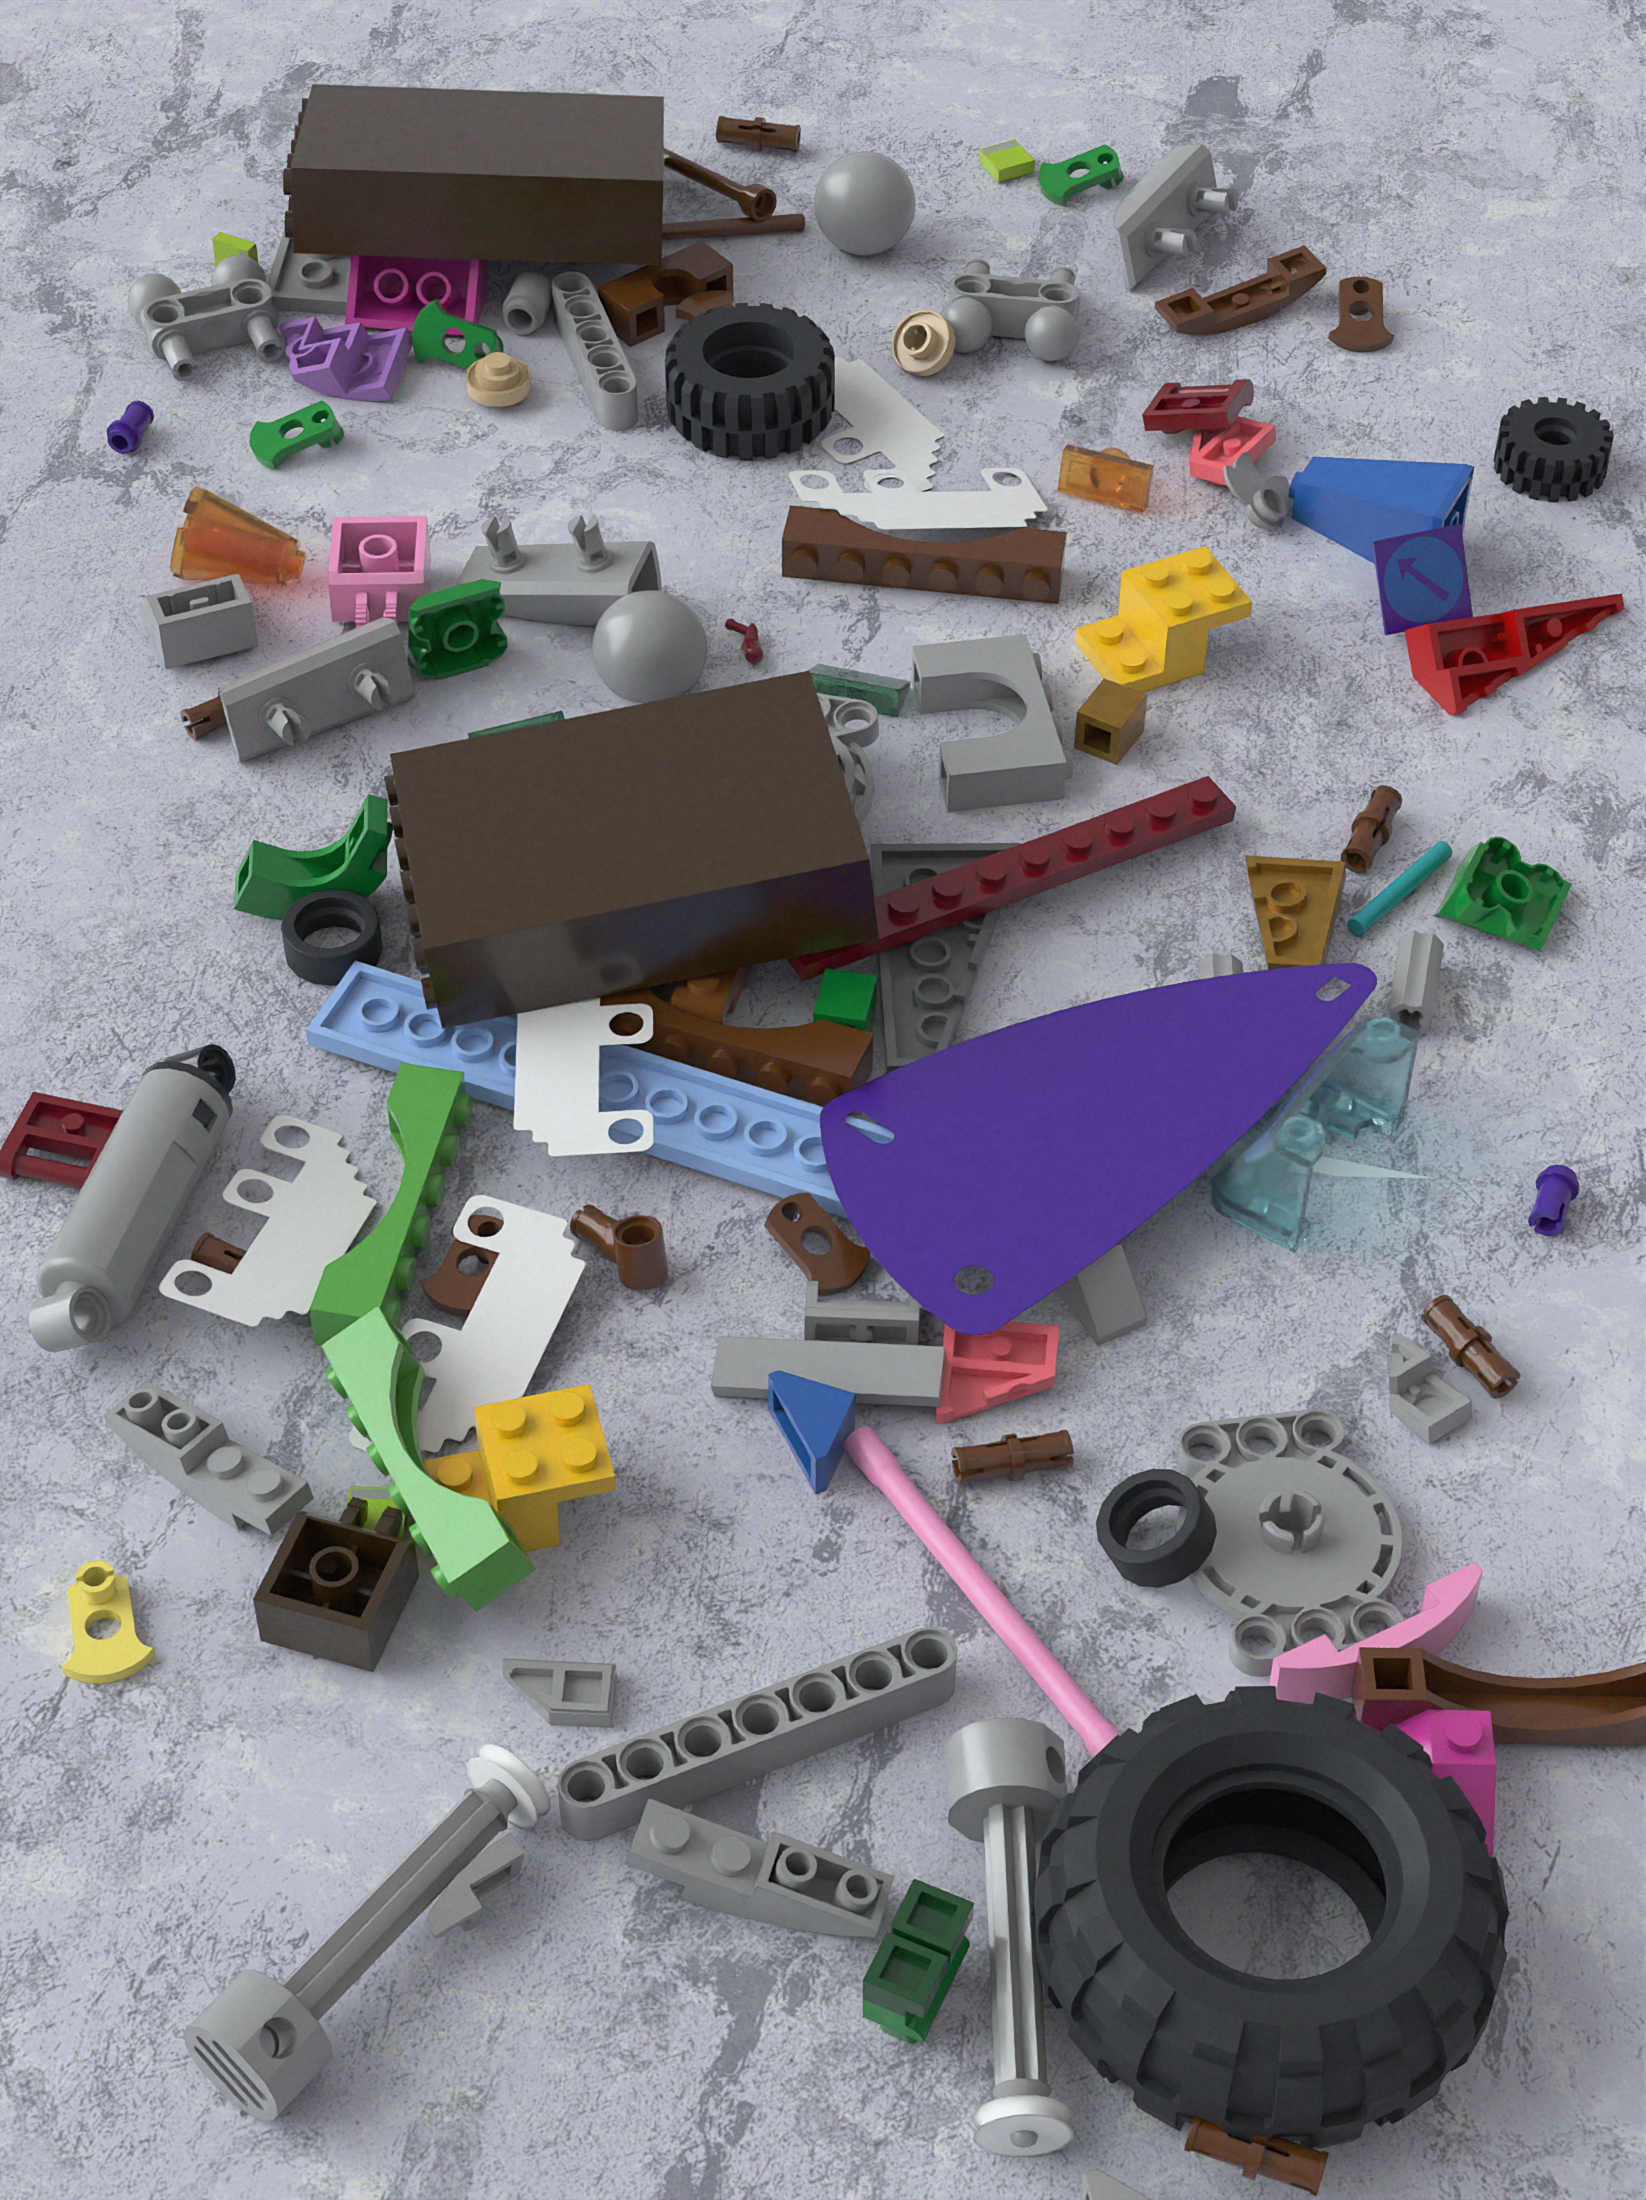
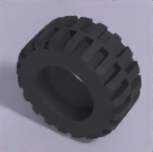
M736 303L735 307L725 308L723 305L712 308L711 312L707 315L703 313L696 315L690 320L689 325L684 323L668 343L665 358L668 416L680 435L687 441L692 440L693 445L704 452L712 450L716 456L727 459L729 455L739 456L740 460H753V457L764 456L765 459L776 458L781 452L786 451L790 454L799 450L802 443L810 444L819 436L820 431L822 432L832 419V413L835 408V354L833 346L830 344V339L824 331L817 327L813 320L805 315L799 317L795 310L786 307L780 310L774 308L772 304L760 303V306Z

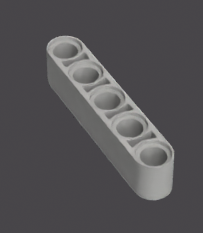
M580 271L560 272L552 279L553 313L557 329L599 423L608 430L622 431L636 425L638 421L637 382L590 278L587 274Z

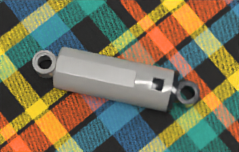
M209 1044L167 1057L163 1062H156L144 1071L36 1275L39 1293L43 1298L38 1299L31 1308L29 1327L36 1343L47 1352L56 1353L101 1341L108 1334L110 1327H115L129 1318L233 1113L232 1100L229 1093L234 1088L236 1072L232 1058L221 1046Z

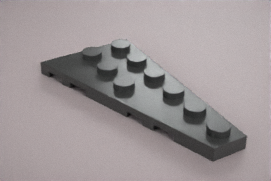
M1022 843L871 844L870 866L874 898ZM1002 907L877 953L886 1074L952 1046Z

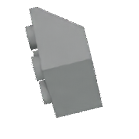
M239 573L148 595L139 604L140 612L165 669L185 666L193 662L225 654H233L258 646L252 601Z

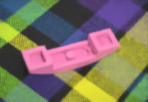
M1475 1562L1426 1585L1421 1613L1340 1652L1324 1634L1273 1658L1269 1686L1276 1687V1698L1278 1700L1313 1703L1316 1692L1337 1699L1352 1697L1351 1688L1359 1647L1422 1648L1436 1656L1455 1638L1469 1619L1476 1605L1483 1570Z

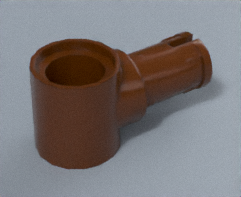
M591 1204L583 1206L584 1212L579 1209L574 1213L570 1222L572 1235L596 1246L601 1250L603 1257L616 1264L619 1280L625 1287L633 1290L651 1289L660 1285L667 1278L668 1266L661 1223L656 1218L636 1215L617 1221Z

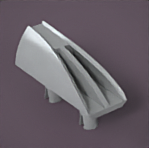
M1203 144L1179 147L1165 155L1128 192L1118 205L1114 214V228L1119 232L1125 262L1124 273L1127 289H1133L1169 254L1189 257L1188 251L1195 252L1197 237L1194 231L1213 213L1231 216L1230 210L1236 211L1238 207V193L1235 188H1217L1212 155Z
M582 515L575 517L568 523V530L572 535L574 543L517 545L511 521L507 516L504 518L501 526H499L495 516L489 518L481 526L488 546L475 547L457 580V586L480 579L501 582L500 594L505 604L504 615L538 622L596 627L599 619L608 607L627 594L643 590L662 591L655 543L651 541L604 542L598 526V519L594 515H592L587 525Z
M387 617L379 618L254 670L233 681L220 691V698L238 763L286 745L295 747L294 742L300 740L307 742L313 735L378 711L383 712V709L391 706L395 707L399 703L413 699L415 695L401 632L395 621Z

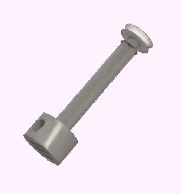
M993 1718L972 1723L956 1731L946 1742L948 1823L969 1840L984 1843L995 2073V2087L992 2089V2095L995 2099L982 2104L973 2113V2122L978 2127L974 2132L973 2141L980 2149L995 2155L1035 2157L1051 2154L1063 2149L1074 2138V2130L1069 2125L1072 2121L1073 2111L1067 2104L1049 2097L1052 2088L1047 2082L1042 1977L1035 1957L1037 1945L1035 1916L1032 1915L1035 1883L1037 1881L1034 1841L1043 1839L1056 1804L1067 1795L1064 1740L1041 1722L1022 1718Z
M483 1745L479 1750V1757H471L466 1763L467 1775L473 1788L466 1789L464 1797L281 1984L272 1977L257 1970H243L186 2028L183 2033L184 2040L191 2057L223 2096L244 2112L260 2120L273 2121L333 2058L331 2043L323 2027L318 2022L322 2016L442 1893L455 1876L499 1832L505 1831L508 1828V1822L523 1829H531L538 1824V1816L547 1815L551 1810V1805L545 1786L534 1771L519 1757L497 1745Z

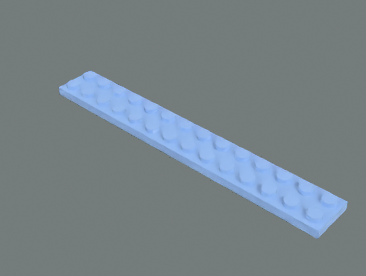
M354 961L306 1029L308 1045L394 1073L398 1072L401 1063L464 1072L467 1095H472L475 1099L514 1111L517 1014L442 1029L437 1008L429 1010L426 1008L421 981ZM599 1046V1112L646 1110L650 1112L653 1116V1145L648 1150L642 1151V1153L782 1198L808 1192L824 1211L848 1219L835 1192L822 1147L819 1118L823 1107L629 1046ZM848 1115L845 1118V1122L849 1126L876 1143L887 1144L894 1139V1134L883 1126ZM621 1119L610 1126L608 1135L612 1141L618 1144H631L642 1137L644 1129L642 1124L636 1120Z

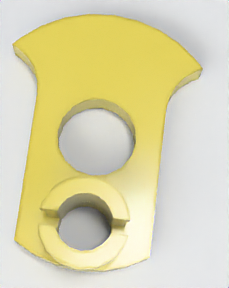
M101 1560L90 1561L81 1566L75 1577L78 1582L67 1589L74 1638V1652L71 1658L62 1665V1670L65 1676L88 1684H106L124 1680L142 1670L155 1657L154 1648L144 1645L137 1638L128 1578L113 1575V1567ZM103 1618H111L121 1624L119 1631L107 1639L98 1640L87 1634L89 1627L95 1621Z

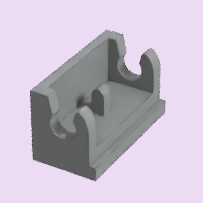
M807 1281L804 1340L918 1345L920 1303L911 1295H909L908 1302L819 1299V1281Z

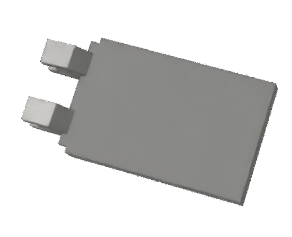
M284 228L268 280L275 310L346 315L351 255L293 253V238H285Z

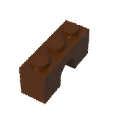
M700 241L662 258L661 265H646L598 286V297L616 336L629 347H632L665 332L664 306L679 305L685 298L699 292L711 290L733 292V264L705 242Z

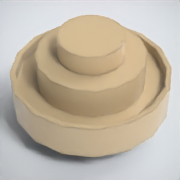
M918 310L910 313L899 323L893 333L891 344L893 357L901 368L915 376L927 377L938 373L948 364L954 353L956 343L954 329L947 319L932 310Z
M493 352L475 361L467 369L465 376L469 397L477 403L491 407H504L522 401L530 393L532 386L531 372L528 365L520 359L508 356L502 352Z

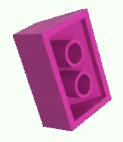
M351 255L345 325L361 322L365 329L391 331L406 327L409 332H412L414 322L420 311L436 299H439L440 305L447 313L478 324L486 301L489 260ZM449 328L445 334L464 337L463 333L457 328Z

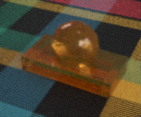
M1067 444L1062 452L1057 491L1143 513L1148 507L1154 465L1132 460L1127 452L1119 448H1106L1098 452Z

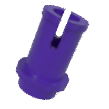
M132 401L127 406L122 417L109 425L107 428V441L114 451L127 454L139 448L142 442L141 435L154 420V413L151 407L142 401Z
M1563 1165L1548 1166L1539 1173L1536 1179L1538 1194L1533 1210L1529 1215L1528 1223L1530 1227L1535 1226L1534 1231L1544 1236H1557L1563 1231L1570 1201L1579 1194L1580 1186L1575 1172Z

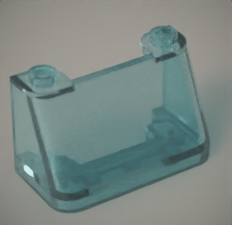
M1373 1017L1360 1023L1318 1059L1279 1099L1216 1173L1211 1190V1203L1215 1210L1231 1221L1295 1253L1309 1236L1311 1222L1305 1218L1313 1166L1321 1158L1326 1148V1134L1331 1129L1354 1141L1359 1135L1360 1129L1369 1126H1382L1381 1132L1388 1136L1394 1133L1404 1120L1420 1032L1387 1017Z

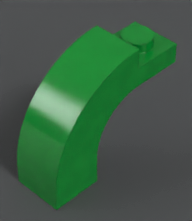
M368 794L347 833L334 844L322 849L293 851L253 840L236 872L234 910L264 918L283 920L285 912L297 900L313 892L330 889L344 890L368 898L387 877V848L393 833L392 823L387 822L388 800Z

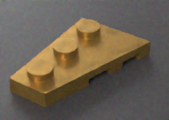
M1245 855L1246 870L1267 970L1325 965L1346 881V863L1342 861Z

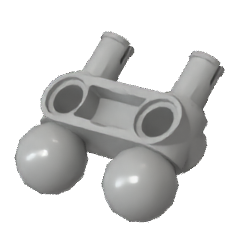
M231 255L222 260L214 269L211 281L212 286L181 293L180 288L172 279L163 274H146L137 279L130 287L127 299L128 308L131 315L145 330L148 350L153 356L167 360L176 380L188 381L197 375L198 365L193 355L248 342L253 343L261 361L272 362L281 357L283 353L282 343L275 331L279 318L273 306L271 287L267 284L263 268L255 260L246 255Z
M972 259L967 263L965 273L955 276L950 281L949 303L940 313L953 327L956 339L954 351L960 353L975 352L985 345L991 336L1026 339L1028 349L1037 358L1049 362L1058 361L1073 352L1080 337L1077 324L1080 305L1079 290L1074 286V272L1067 267H1057L1051 272L1050 280L990 275V266L986 261Z

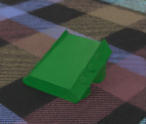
M480 579L418 597L409 609L408 665L416 669L422 677L442 680L487 667L491 661L501 657L508 648L507 636L498 623V619L505 611L504 599L500 594L501 582Z
M1495 836L1489 838L1485 844L1480 842L1468 851L1456 869L1457 872L1434 915L1489 934L1498 935L1506 940L1540 951L1572 884L1563 880L1559 872L1546 864L1530 865L1521 861L1520 851L1516 845L1503 837Z

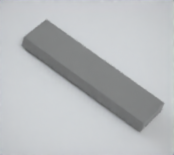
M719 1336L711 1388L714 1396L768 1399V1374L780 1370L856 1393V1403L941 1407L947 1355L944 1346Z

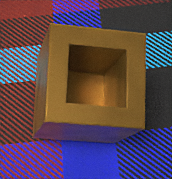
M1104 678L1077 711L1074 748L1118 765L1144 732L1147 695Z

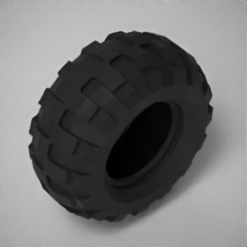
M1235 1686V1690L1228 1693L1225 1701L1204 1705L1197 1694L1151 1713L1143 1721L1141 1732L1137 1733L1128 1728L1121 1736L1117 1735L1079 1771L1077 1786L1073 1794L1068 1793L1055 1806L1041 1843L1032 1914L1035 1916L1037 1945L1035 1957L1047 1997L1056 2009H1064L1069 2021L1068 2036L1102 2078L1106 2077L1111 2084L1118 2080L1123 2081L1134 2091L1133 2101L1138 2108L1178 2131L1181 2130L1185 2122L1192 2124L1193 2118L1196 2116L1216 2123L1222 2128V2132H1227L1229 2137L1249 2144L1254 2142L1249 2139V2137H1254V2134L1268 2137L1267 2140H1270V2137L1275 2135L1289 2141H1300L1301 2145L1312 2149L1352 2142L1361 2137L1365 2124L1374 2121L1381 2127L1389 2121L1392 2125L1435 2097L1439 2092L1441 2082L1448 2072L1454 2071L1467 2063L1487 2027L1507 1958L1504 1941L1506 1924L1509 1917L1502 1870L1496 1857H1489L1487 1844H1484L1487 1832L1481 1819L1453 1777L1448 1776L1439 1779L1432 1772L1433 1763L1430 1755L1423 1750L1424 1747L1392 1723L1380 1732L1357 1720V1711L1354 1709L1355 1704L1318 1692L1315 1693L1313 1705L1278 1700L1276 1698L1275 1686ZM1252 1852L1282 1855L1315 1868L1338 1884L1352 1899L1364 1918L1371 1941L1354 1958L1342 1966L1321 1975L1302 1979H1271L1253 1976L1223 1964L1196 1945L1182 1929L1173 1914L1167 1893L1186 1873L1200 1864L1221 1856Z

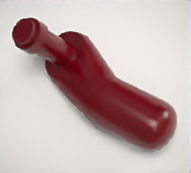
M732 618L727 619L725 623L727 630H733L745 635L741 650L746 660L751 664L761 662L764 653L759 644L756 625L751 623L748 627L736 622Z

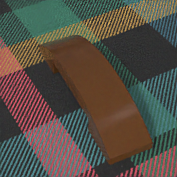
M1303 245L1267 259L1266 274L1203 298L1193 288L1156 301L1155 310L1177 333L1189 335L1223 333L1253 324L1282 310L1313 288L1326 275L1327 268Z

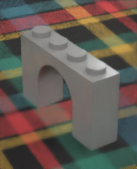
M1026 634L913 646L912 686L920 714L963 709H986L1001 713L1018 724L1014 729L997 736L940 742L938 779L948 812L1064 799L1065 779L1072 778L1073 776L1072 756L1069 749H1062L1061 721L1059 716L1052 717L1051 715L1052 695L1049 684L1042 685L1041 658L1039 653H1032Z

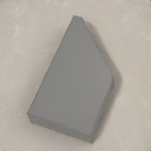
M503 1658V1678L550 1725L611 1728L617 1678L616 1664Z

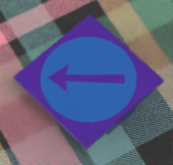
M1461 524L1372 541L1384 635L1405 632L1404 630L1425 624L1473 617Z

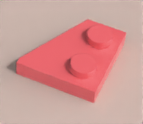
M1237 416L1230 428L1220 432L1209 433L1204 431V429H1195L1193 436L1194 447L1191 448L1189 458L1190 476L1208 480L1217 485H1227L1223 467L1226 465L1233 467V463L1243 452H1247L1254 463L1276 442L1275 425Z
M1009 1321L991 1333L968 1335L960 1333L945 1324L943 1346L945 1347L947 1358L941 1407H936L935 1423L946 1424L1054 1387L1059 1326Z

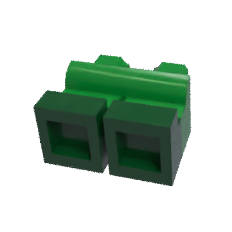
M913 1879L890 1925V1933H886L863 1979V2018L880 2024V2028L884 2033L910 2044L916 2043L917 2040L924 2042L970 1947V1942L965 1933L973 1918L974 1902Z

